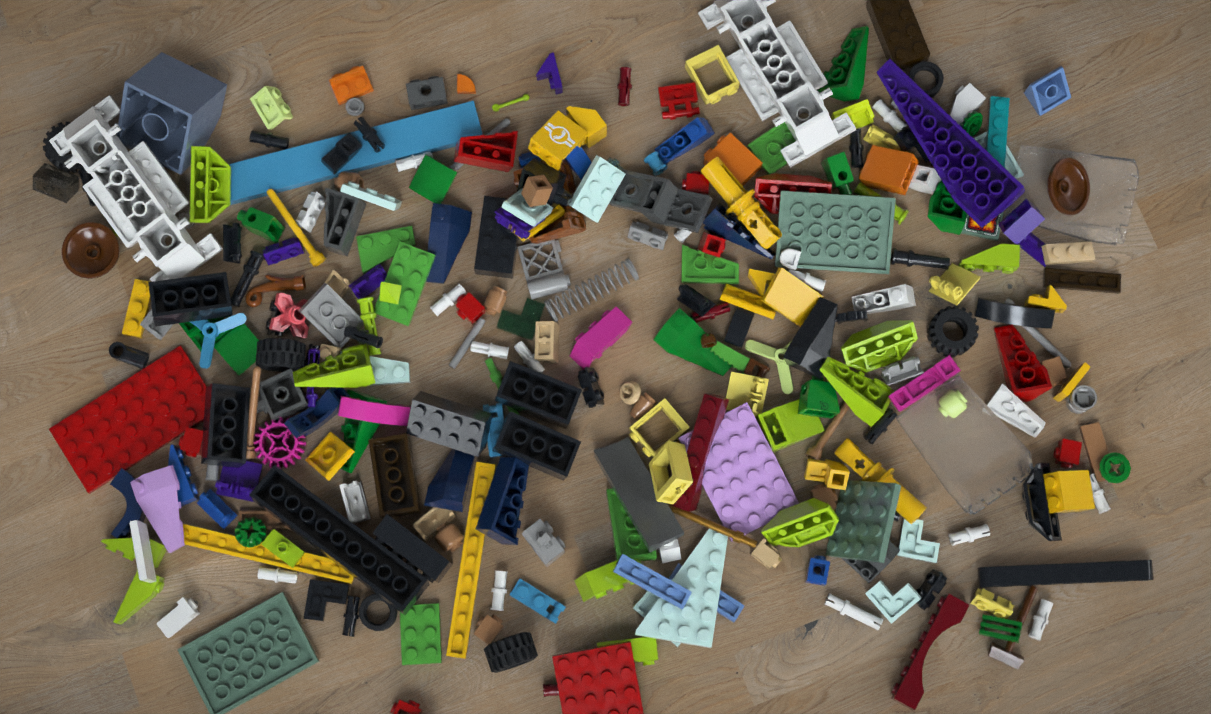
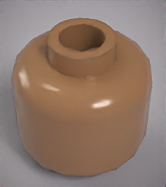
M343 171L334 181V186L339 192H341L342 184L349 181L355 182L360 185L359 187L364 188V180L356 172Z
M444 523L436 529L438 533L435 536V540L443 551H450L452 553L463 545L464 536L455 524L447 525Z

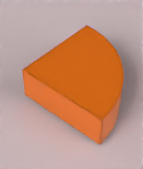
M457 74V94H476L475 85L470 78Z

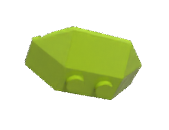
M191 146L190 223H210L231 205V166L212 147Z
M912 320L885 321L852 334L841 347L845 364L867 373L903 359L913 343L918 339L914 322Z
M812 498L780 510L761 529V533L772 546L802 547L832 536L839 517L829 504Z

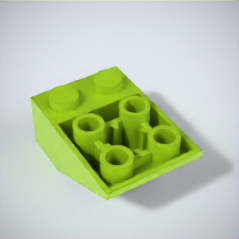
M799 400L763 412L756 418L773 453L825 431L819 417L798 414Z

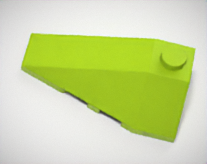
M367 344L341 350L342 354L335 357L332 355L325 357L326 361L322 363H312L292 372L295 387L358 388L375 384Z
M830 357L825 359L820 368L823 375L854 414L872 427L884 415L891 402L888 396L895 391L881 380L867 378L865 373L861 371L856 373L850 370L848 365Z

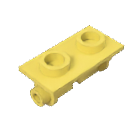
M874 124L870 126L863 138L864 141L871 145L901 150L893 139L894 136Z
M977 588L976 596L970 603L980 610H985L995 617L1008 619L1011 616L1014 608L1011 601L1000 596L994 601L995 594L984 588Z

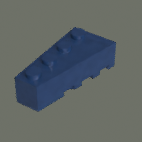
M500 457L475 528L476 530L501 544L518 545L519 538H516L517 528L521 526L519 514L520 509H523L522 493L526 490L529 465L516 457Z

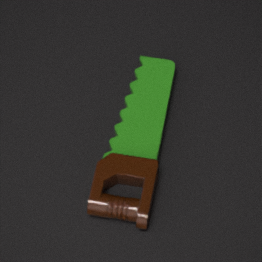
M716 341L717 345L713 346L710 352H714V355L723 358L724 362H728V365H732V368H737V371H741L742 374L752 375L754 367L757 366L760 369L756 376L764 378L766 372L770 370L769 367L740 354Z

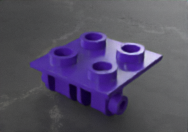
M502 207L495 211L497 223L506 227V229L511 228V232H515L514 234L521 239L529 237L530 232L528 231L533 229V226Z
M246 461L240 468L223 466L220 479L215 484L217 488L216 494L254 502L250 497V493L259 483L263 464Z

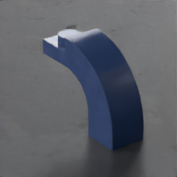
M331 387L316 402V407H309L302 413L289 418L284 424L295 438L302 435L307 436L319 429L338 413L341 396H351L344 388Z
M122 468L110 483V485L123 494L127 504L125 515L111 533L116 538H127L130 535V521L138 520L144 523L146 515L136 501L130 483L136 477Z

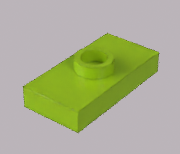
M275 529L270 532L262 543L264 547L292 568H294L305 553Z

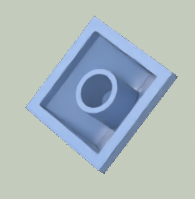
M1062 66L1029 84L1024 92L1039 116L1071 98Z

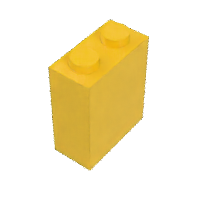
M1089 470L1056 471L1043 474L1049 513L1081 512L1095 509Z

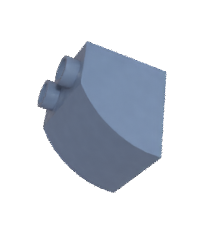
M161 52L125 81L118 122L122 130L116 135L124 146L130 150L144 141L162 166L181 175L191 165V146H205L213 133L222 113L227 84Z

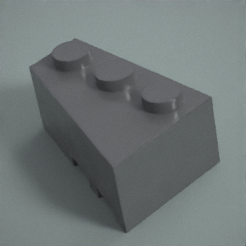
M325 188L326 222H324V246L330 252L348 257L366 203L352 195Z

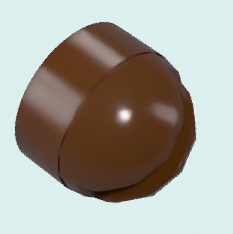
M709 332L708 336L706 333L701 336L702 348H710L717 345L714 334Z

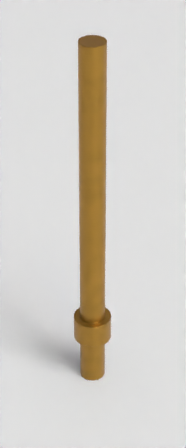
M668 504L673 513L728 536L736 543L740 544L741 542L753 548L757 545L758 541L745 536L741 531H733L695 513Z

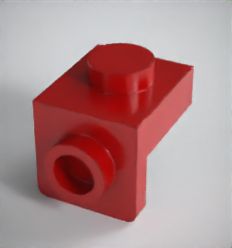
M409 699L408 702L399 700L398 703L395 702L390 713L400 714L402 709L410 714H421L423 709L419 708L420 704Z

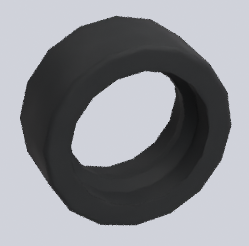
M923 61L917 63L911 68L908 76L914 81V77L919 71L931 72L936 78V84L932 89L923 91L932 98L939 93L944 82L942 70L932 62Z
M372 594L362 601L359 608V618L368 629L384 631L395 623L397 609L377 594ZM374 601H383L390 609L388 619L382 624L372 623L367 617L368 606Z

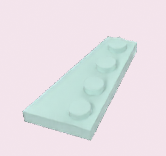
M369 356L375 378V384L369 386L410 383L408 362Z

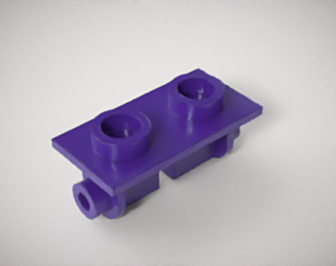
M1029 233L1017 245H1020L1022 250L1046 267L1041 247L1046 244L1033 233Z
M298 237L282 241V247H280L279 243L265 246L263 256L268 266L304 254Z
M379 264L348 286L358 299H363L380 287L381 282L385 281L387 273Z

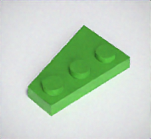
M412 226L356 236L363 274L394 257L399 242L413 247L416 246Z
M682 245L681 283L739 284V264Z

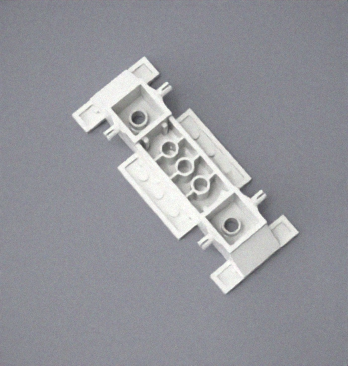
M716 0L712 5L698 12V15L707 30L724 21L723 24L716 27L721 34L729 29L740 47L738 51L727 56L726 59L760 119L764 121L779 112L780 116L772 120L775 127L785 122L796 141L780 150L790 168L856 130L847 113L831 120L823 100L833 95L830 88L821 93L816 91L828 84L826 78L791 21L776 28L767 12L766 7L776 2V0ZM747 21L753 22L749 27L744 26V23ZM801 113L809 114L805 119L799 117Z
M109 95L64 127L61 132L49 141L60 156H64L71 150L73 156L64 162L68 169L79 163L92 175L93 179L82 187L127 248L139 242L141 250L132 256L134 260L138 262L147 256L156 267L161 269V271L150 278L152 282L186 277L223 250L213 234L207 235L197 244L184 228L190 224L187 221L188 219L184 217L179 221L175 216L177 212L189 204V201L144 141L130 151L126 149L116 133L122 130L120 126L116 123L110 127L108 124L110 120L120 114L121 109L113 97ZM104 144V151L99 153V145ZM167 236L172 238V243L169 246L165 243Z

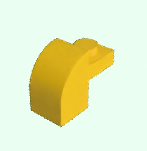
M808 459L804 478L806 480L824 482L827 488L846 490L850 471L845 465L833 460L825 459V461Z

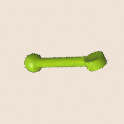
M524 94L522 97L500 105L494 104L492 109L494 112H498L500 108L523 100L528 101L530 97L528 94Z

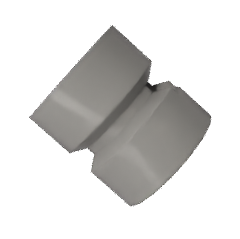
M1087 385L1078 386L1066 397V406L1071 412L1076 414L1088 411L1097 402L1095 390Z

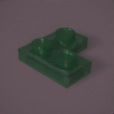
M527 298L521 316L502 310L496 328L533 341L536 321H540L545 304Z

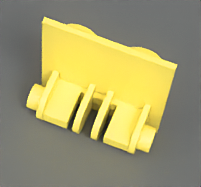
M952 263L941 277H930L929 282L932 287L929 292L957 306L981 277Z
M731 372L726 398L729 399L726 410H732L747 402L755 417L761 414L769 379Z

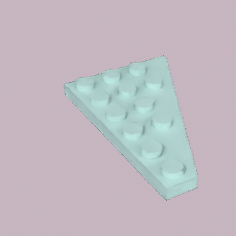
M708 529L672 579L673 582L692 592L683 610L659 598L636 629L635 635L707 648L712 647L728 536Z

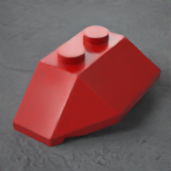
M773 173L756 177L754 197L771 214H779L780 190L831 193L832 183L814 176Z

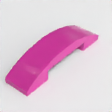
M949 355L889 395L888 398L898 412H901L961 370Z
M341 396L338 416L374 423L408 426L411 406L392 405Z

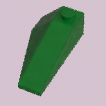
M868 26L851 30L841 46L842 51L839 56L834 57L831 61L832 67L829 71L824 72L823 75L828 84L817 90L819 93L830 88L833 95L829 96L843 102L859 99L865 78L869 35Z
M941 180L929 200L927 217L940 231L960 235L966 223L967 213L955 203Z
M680 308L669 318L653 339L667 353L676 355L685 361L692 362L720 376H724L732 367V365H728V362H724L723 358H719L718 355H714V352H710L712 347L702 348L701 336L706 332Z

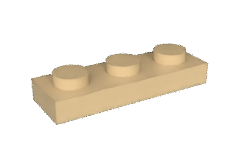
M1092 241L1046 244L1041 246L1045 265L1092 262L1096 260Z

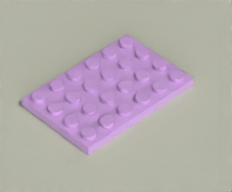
M745 402L726 412L715 434L707 457L702 486L722 525L733 531H741L746 535L767 524L780 510L799 504L748 403ZM693 430L678 437L679 442L685 444L686 453Z

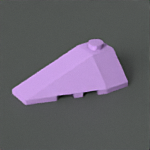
M173 465L143 474L130 482L136 501L168 553H172L184 546L183 522L179 518L181 502H178L177 490H180V486Z

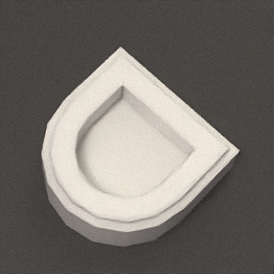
M791 248L784 249L779 258L781 264L796 270L801 251Z

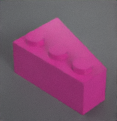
M615 307L611 311L608 309L601 316L602 319L599 322L594 321L588 327V332L580 333L575 339L576 344L570 357L583 370H585V367H589L596 358L599 359L602 353L630 328L632 321L619 308Z

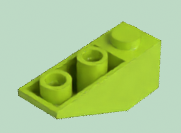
M996 245L963 259L959 263V267L968 271H974L975 269H983L984 272L1001 270L1002 273L1011 274L1019 268L1020 245Z
M132 538L101 540L102 543L106 544V549L115 553L119 550L123 552V557L131 561L134 560L135 552ZM149 538L154 567L158 568L167 549L163 544Z

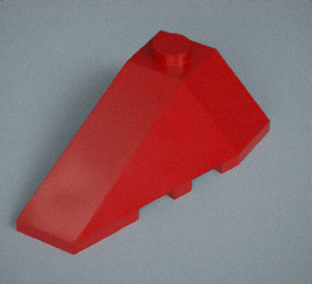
M1013 325L994 328L1007 388L1022 402L1032 401L1050 390L1052 384L1047 369L1037 360L1035 353L1031 352L1017 329Z

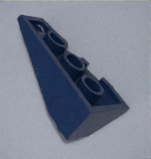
M433 203L428 252L436 255L426 282L445 283L454 265V261L470 232L472 212L453 205Z
M720 203L703 221L704 228L711 234L714 233L769 259H772L776 254L770 248H763L746 226L739 222L733 214H727V209Z
M452 449L428 486L424 506L463 512L475 456Z

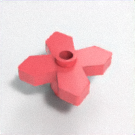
M277 293L274 304L281 314L271 318L269 329L280 333L289 327L293 337L307 338L309 327L304 322L306 318L298 310L308 300L302 299L294 305L290 295Z

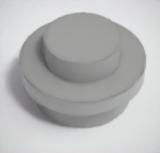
M359 98L349 99L345 105L347 113L351 116L362 114L364 111L363 101Z

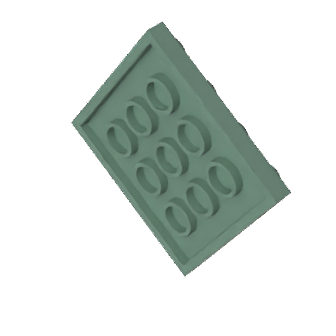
M848 480L846 490L840 489L835 511L839 521L833 535L829 537L825 555L835 558L884 563L901 485L897 483Z

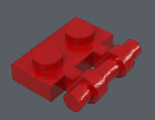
M695 82L658 87L660 106H668L669 111L662 112V119L670 118V120H676V117L686 116L690 118L693 115L700 114L699 107H691V103L698 102ZM685 104V109L675 110V105Z

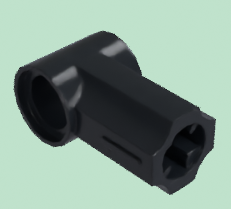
M114 342L109 347V354L116 361L141 369L147 366L149 353L124 345L121 342ZM123 348L122 355L115 356L116 349Z

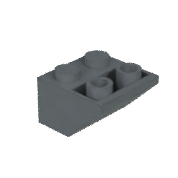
M889 541L884 563L842 559L870 583L895 558L900 550Z

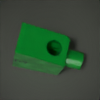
M845 152L823 160L821 165L828 182L832 183V190L838 188L840 194L851 195L852 191L849 183L853 182L854 178Z
M252 207L247 212L240 210L237 215V220L241 221L242 225L250 232L275 244L278 243L285 230V227L274 216Z
M812 376V380L802 385L798 414L831 419L840 413L836 390L830 382L823 380V376L821 379Z

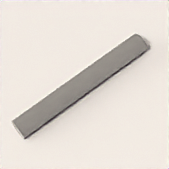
M479 317L449 363V366L453 369L457 367L486 321Z

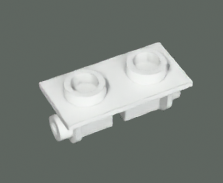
M318 192L308 194L303 205L304 208H307V211L301 210L295 220L300 228L303 227L311 233L324 208L326 198Z

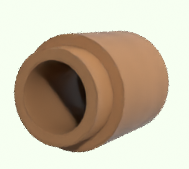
M496 286L489 290L483 304L487 314L495 316L501 313L507 299V291Z

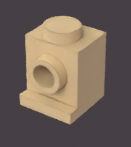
M763 538L751 553V556L767 569H770L772 566L776 568L782 559L777 554L778 550L774 546L764 544L767 540Z

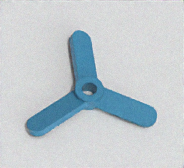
M237 313L215 323H210L207 319L191 322L204 335L199 362L201 368L207 369L211 365L215 338L222 332L244 324L247 320V316L244 313ZM213 328V332L209 334V329Z

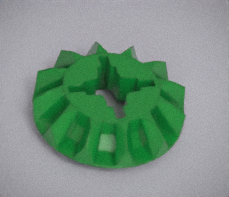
M977 111L968 113L967 117L963 118L964 121L960 124L972 137L980 130L983 121L982 114Z
M1113 452L1102 458L1099 471L1102 478L1107 480L1108 483L1118 484L1129 477L1131 466L1124 455ZM1111 463L1112 465H1118L1119 463L1121 464L1117 468L1118 473H1116L1115 471L1109 473L1110 469L1112 468L1110 465Z
M254 516L250 518L245 517L242 521L238 522L235 528L236 540L245 547L258 546L266 537V526L261 519ZM252 525L253 530L256 532L251 533V536L248 537L247 532H245V530H249Z

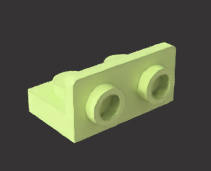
M264 86L250 98L268 130L274 129L285 119L290 120L293 118L290 107L281 97L280 90L272 86Z

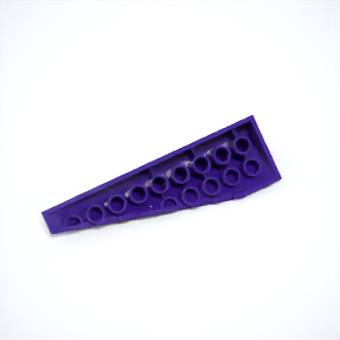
M891 59L876 72L955 203L981 228L1011 206L1025 192L1024 186Z

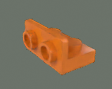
M364 66L352 67L348 72L335 74L329 79L339 105L346 103L351 98H358L374 91Z

